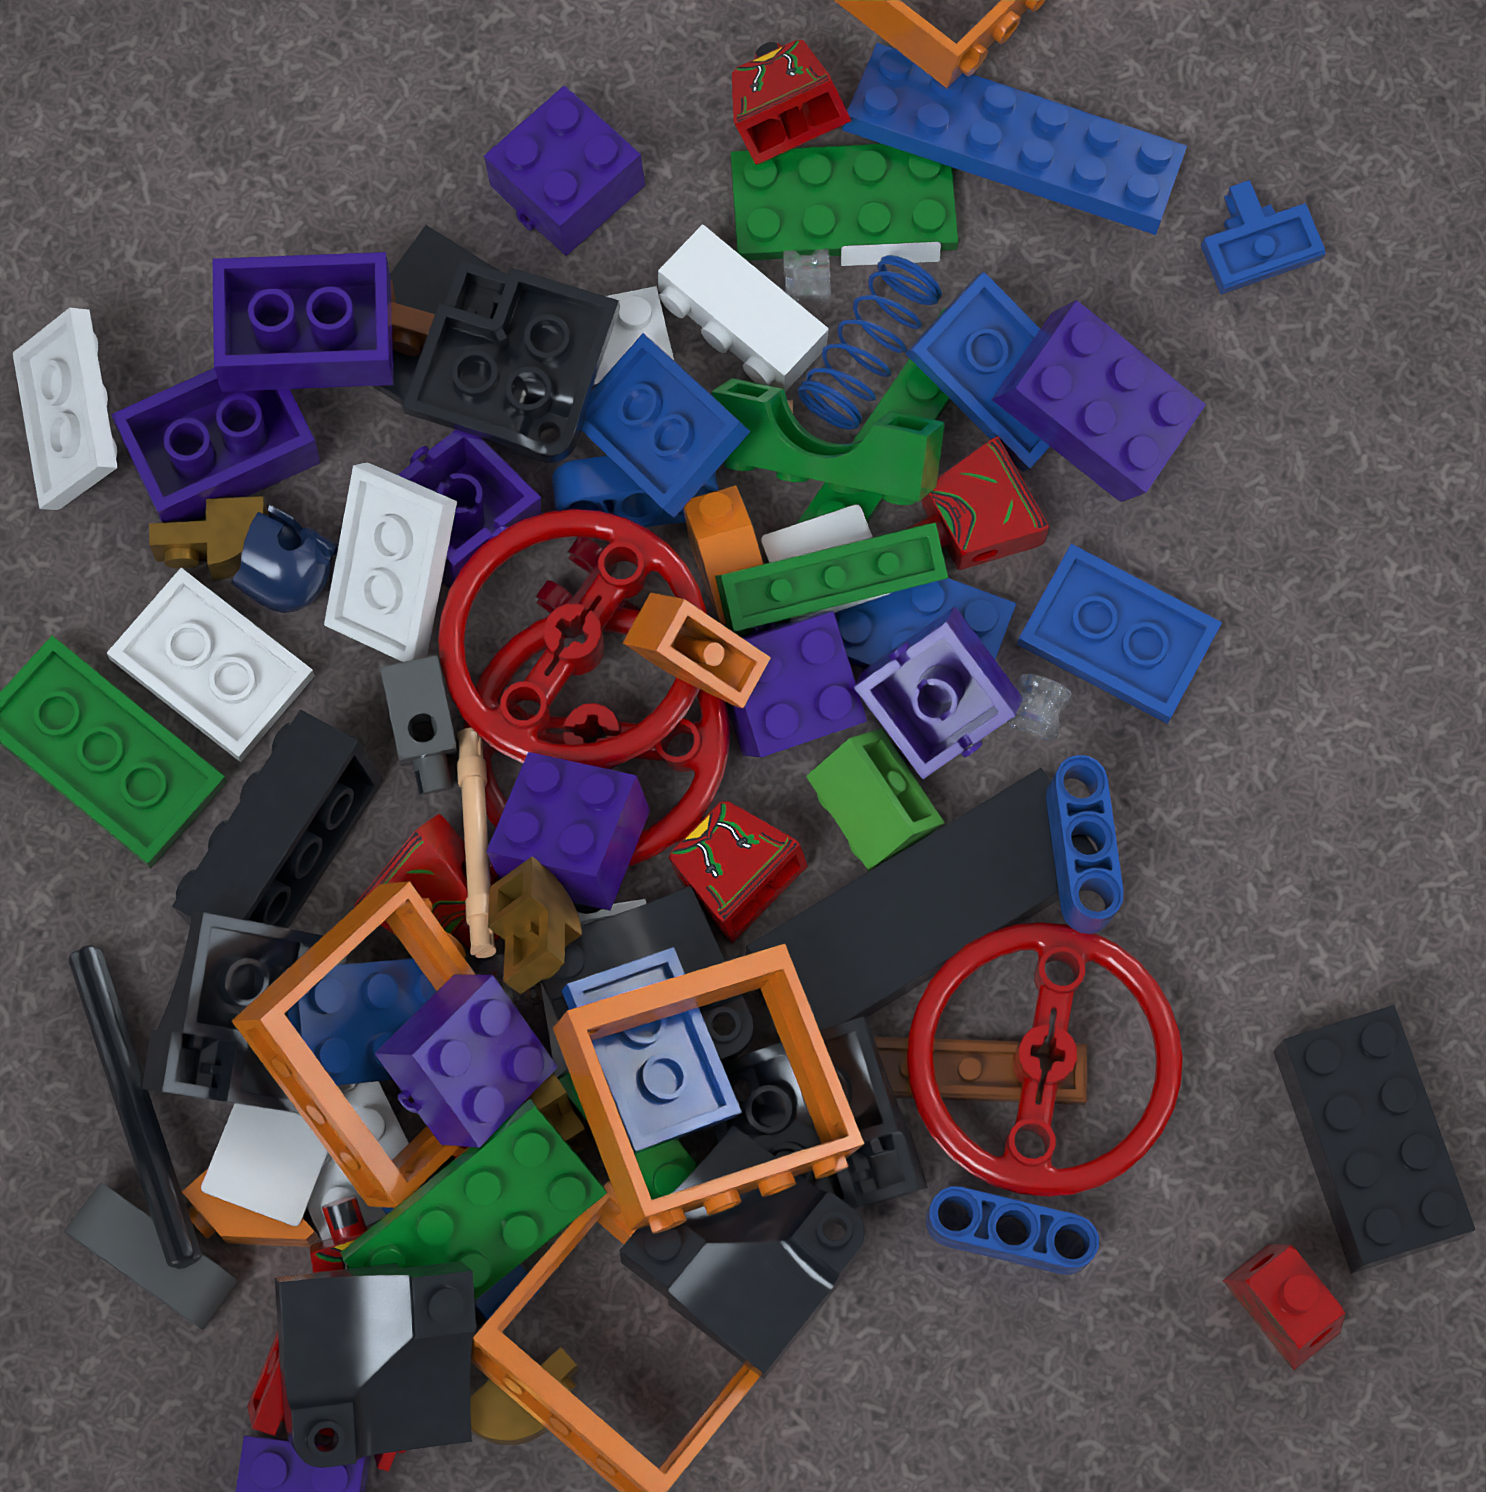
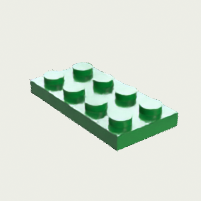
M884 144L792 148L757 165L749 151H731L730 162L737 253L747 261L841 256L842 247L859 245L939 242L941 244L940 251L957 250L958 234L952 167Z
M53 635L0 691V745L150 869L227 783L224 775Z
M530 1098L480 1148L470 1147L340 1253L350 1269L394 1263L401 1268L462 1261L473 1271L475 1301L606 1195L607 1191Z

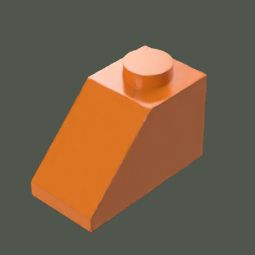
M736 485L691 498L683 507L690 547L719 623L725 625L726 621L715 576L763 564L752 523Z
M655 593L649 594L623 641L624 645L663 671L738 708H744L771 657L687 600Z
M208 1169L182 1191L183 1195L192 1204L187 1209L191 1222L206 1239L217 1232L227 1244L310 1247L319 1240L316 1232L303 1218L298 1226H291L204 1193L201 1190V1185Z

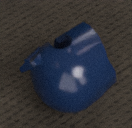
M269 505L267 510L269 517L258 512L250 524L244 541L241 567L233 577L231 584L269 610L281 613L299 611L311 605L324 589L330 577L332 555H337L338 544L321 536L316 530L306 527L302 528L294 517Z

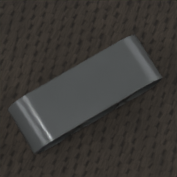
M101 1182L64 1231L201 1330L205 1329L239 1282L234 1276L203 1254H201V1259L186 1268L177 1269L168 1266L152 1218Z

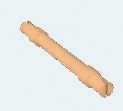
M465 728L457 734L459 742L457 773L458 784L462 791L468 889V897L465 901L466 921L470 926L471 955H475L477 958H488L496 953L494 932L488 928L491 876L489 856L486 852L488 849L485 800L487 771L486 761L483 759L482 738L472 728Z

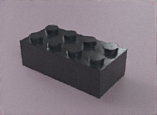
M301 709L292 723H286L281 727L273 740L270 757L260 772L252 773L244 783L240 793V803L229 820L219 823L211 834L208 842V852L196 870H190L178 885L176 901L172 907L189 926L193 912H205L284 928L290 927L383 782V778L360 742Z
M1395 1005L1282 1040L1273 1053L1351 1274L1460 1240L1476 1230Z

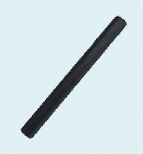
M92 945L83 946L80 950H76L69 955V965L166 1263L170 1267L183 1269L198 1262L201 1259L202 1252L149 1091L141 1089L143 1073L103 952Z

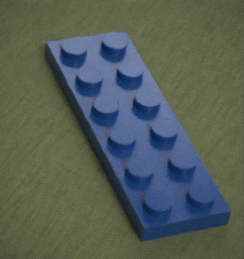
M880 43L875 45L847 110L851 122L844 124L842 131L1154 235L1157 234L1187 148L1186 145L973 74L968 77L962 73L946 88L897 49Z

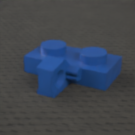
M1250 180L1228 188L1229 191L1224 196V200L1231 218L1223 223L1226 231L1204 238L1200 245L1221 295L1320 261L1326 254L1306 203L1275 213L1271 205L1261 208Z

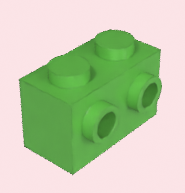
M882 728L849 738L806 776L817 792L820 804L832 815L846 836L851 851L863 862L868 871L924 839L944 824V821Z

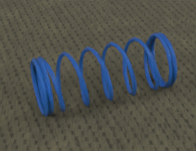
M886 255L881 258L877 266L878 272L871 274L868 279L871 295H863L854 299L852 307L856 319L844 320L838 324L837 332L841 343L829 344L823 348L821 355L826 368H814L808 371L806 381L801 382L797 389L802 403L819 418L834 426L848 430L859 428V424L862 422L861 413L847 397L837 390L818 381H812L813 374L817 372L831 374L848 391L866 401H875L876 396L863 382L851 375L834 370L826 357L828 350L832 348L846 349L866 369L882 377L891 376L890 368L879 358L865 350L848 345L842 335L843 327L847 324H859L872 338L888 349L897 353L907 351L904 342L895 334L874 323L864 321L858 313V303L862 300H875L896 321L912 329L922 328L921 320L909 309L897 302L877 295L873 288L874 279L881 276L900 295L919 304L934 305L941 298L942 291L938 282L923 268L905 258L894 255ZM885 264L894 265L908 271L924 282L928 288L913 278L889 271ZM896 278L911 283L927 295L914 291ZM886 304L899 309L900 311L904 312L909 317H911L917 324L908 322L907 320L898 316L895 312L889 309ZM871 328L890 337L892 340L898 343L901 348L888 343L880 336H878L876 333H874L871 330ZM856 353L861 354V355L867 357L868 359L874 361L876 364H878L880 367H882L886 372H883V371H881V370H878L877 368H875V367H873L872 365L868 364L865 360H863L861 357H859ZM842 378L856 384L864 391H866L870 396L865 395L860 391L856 390L847 382H845ZM806 390H810L811 393L813 394V396L816 398V400H817L819 403H817V402L807 393ZM819 394L824 395L841 406L853 420L836 411Z

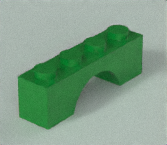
M731 378L711 392V395L751 431L723 462V465L729 469L751 471L756 468L776 471V477L784 481L805 482L809 479L828 482L830 489L840 493L855 494L862 492V490L883 494V500L897 505H912L916 501L920 502L936 488L945 422L890 411L872 425L864 440L850 444H835L815 437L801 426L793 415L785 391L782 388Z

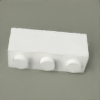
M703 224L658 270L659 298L664 306L675 316L684 318L688 315L702 327L701 334L717 351L726 353L729 349L744 362V371L755 383L772 385L773 387L782 388L786 392L819 357L823 348L827 346L828 327Z

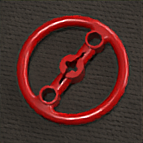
M570 509L546 512L523 519L506 528L498 536L491 538L478 548L461 568L448 592L441 613L438 637L440 665L449 694L461 716L477 735L499 752L521 763H524L527 753L532 752L600 768H607L627 762L651 749L666 737L686 715L700 690L677 677L665 698L651 714L636 726L617 736L594 743L569 745L539 740L538 735L547 728L550 721L549 707L570 676L586 674L600 664L604 655L602 630L622 601L636 596L644 588L646 576L649 573L658 572L667 582L676 598L687 600L707 614L697 582L686 563L671 546L649 529L627 518L602 511ZM568 537L597 538L608 541L610 544L602 550L598 559L599 574L578 604L560 606L547 617L543 635L546 650L526 679L510 685L504 691L500 706L495 709L489 708L481 699L471 680L466 664L464 643L468 616L483 584L498 567L512 556L533 545L552 539ZM620 561H628L638 567L636 572L626 579H616L608 574L609 568ZM580 632L583 633L585 639L583 644L573 641L568 647H565L563 639L565 636L574 639ZM523 700H532L541 706L539 712L528 720L513 718L510 715L512 708Z
M618 607L602 630V633L627 635L640 611ZM547 617L536 621L516 634L495 654L480 675L475 688L489 708L495 709L500 706L499 699L514 674L531 657L546 648L543 635ZM700 689L697 694L702 713L700 721L692 723L688 719L682 718L666 737L651 749L634 757V759L664 761L675 771H694L695 776L678 804L663 819L641 833L628 866L656 856L679 841L700 820L713 801L723 779L729 754L730 723L726 701ZM596 703L583 704L573 709L567 717L550 716L547 728L538 735V738L549 743L585 744L587 742L584 739L586 737H594L599 727L603 729L607 737L598 738L596 742L617 736L638 723L620 722L615 714L606 706ZM517 704L510 713L513 718L528 720L535 716L534 714H528ZM465 720L464 729L472 728ZM683 733L694 736L693 747L687 754L679 757L668 755L667 748L673 737ZM482 739L483 759L486 761L487 784L485 786L486 815L489 821L497 827L507 803L505 796L499 788L491 763L493 754L499 751ZM619 764L614 765V766H611V767H607V768H605V769H612V768L618 766Z
M1047 922L1016 924L989 932L965 945L944 963L929 982L916 1007L908 1037L907 1067L909 1084L918 1113L931 1136L951 1159L970 1174L995 1187L1024 1195L1050 1197L1076 1194L1099 1187L1125 1173L1144 1157L1163 1133L1174 1111L1182 1078L1183 1055L1179 1029L1171 1005L1157 981L1136 958L1118 944L1097 933H1080L1067 924ZM1033 950L1038 956L1037 967L1034 972V983L1038 990L1032 1029L1023 1036L1013 1056V1071L1017 1080L1022 1083L1016 1121L1004 1142V1153L1002 1156L996 1157L967 1137L953 1120L942 1100L935 1078L933 1061L935 1034L943 1010L950 997L964 980L980 967L999 957L1019 951ZM1051 961L1066 963L1072 969L1074 982L1066 986L1052 983L1045 973V965ZM1088 962H1093L1106 969L1122 982L1135 997L1146 1016L1153 1036L1156 1057L1154 1084L1149 1102L1140 1120L1121 1142L1092 1161L1073 1167L1057 1169L1052 1165L1051 1161L1056 1146V1137L1051 1128L1058 1087L1070 1075L1077 1061V1047L1072 1036L1068 1033L1074 992L1082 983L1085 975V965ZM1053 1013L1054 1018L1047 1047L1050 1048V1058L1057 1062L1052 1064L1041 1081L1040 1098L1037 1105L1035 1101L1042 1069L1039 1068L1040 1059L1031 1055H1036L1048 1037L1050 1015ZM1022 1131L1036 1133L1044 1143L1043 1156L1038 1158L1022 1156L1015 1146V1135Z

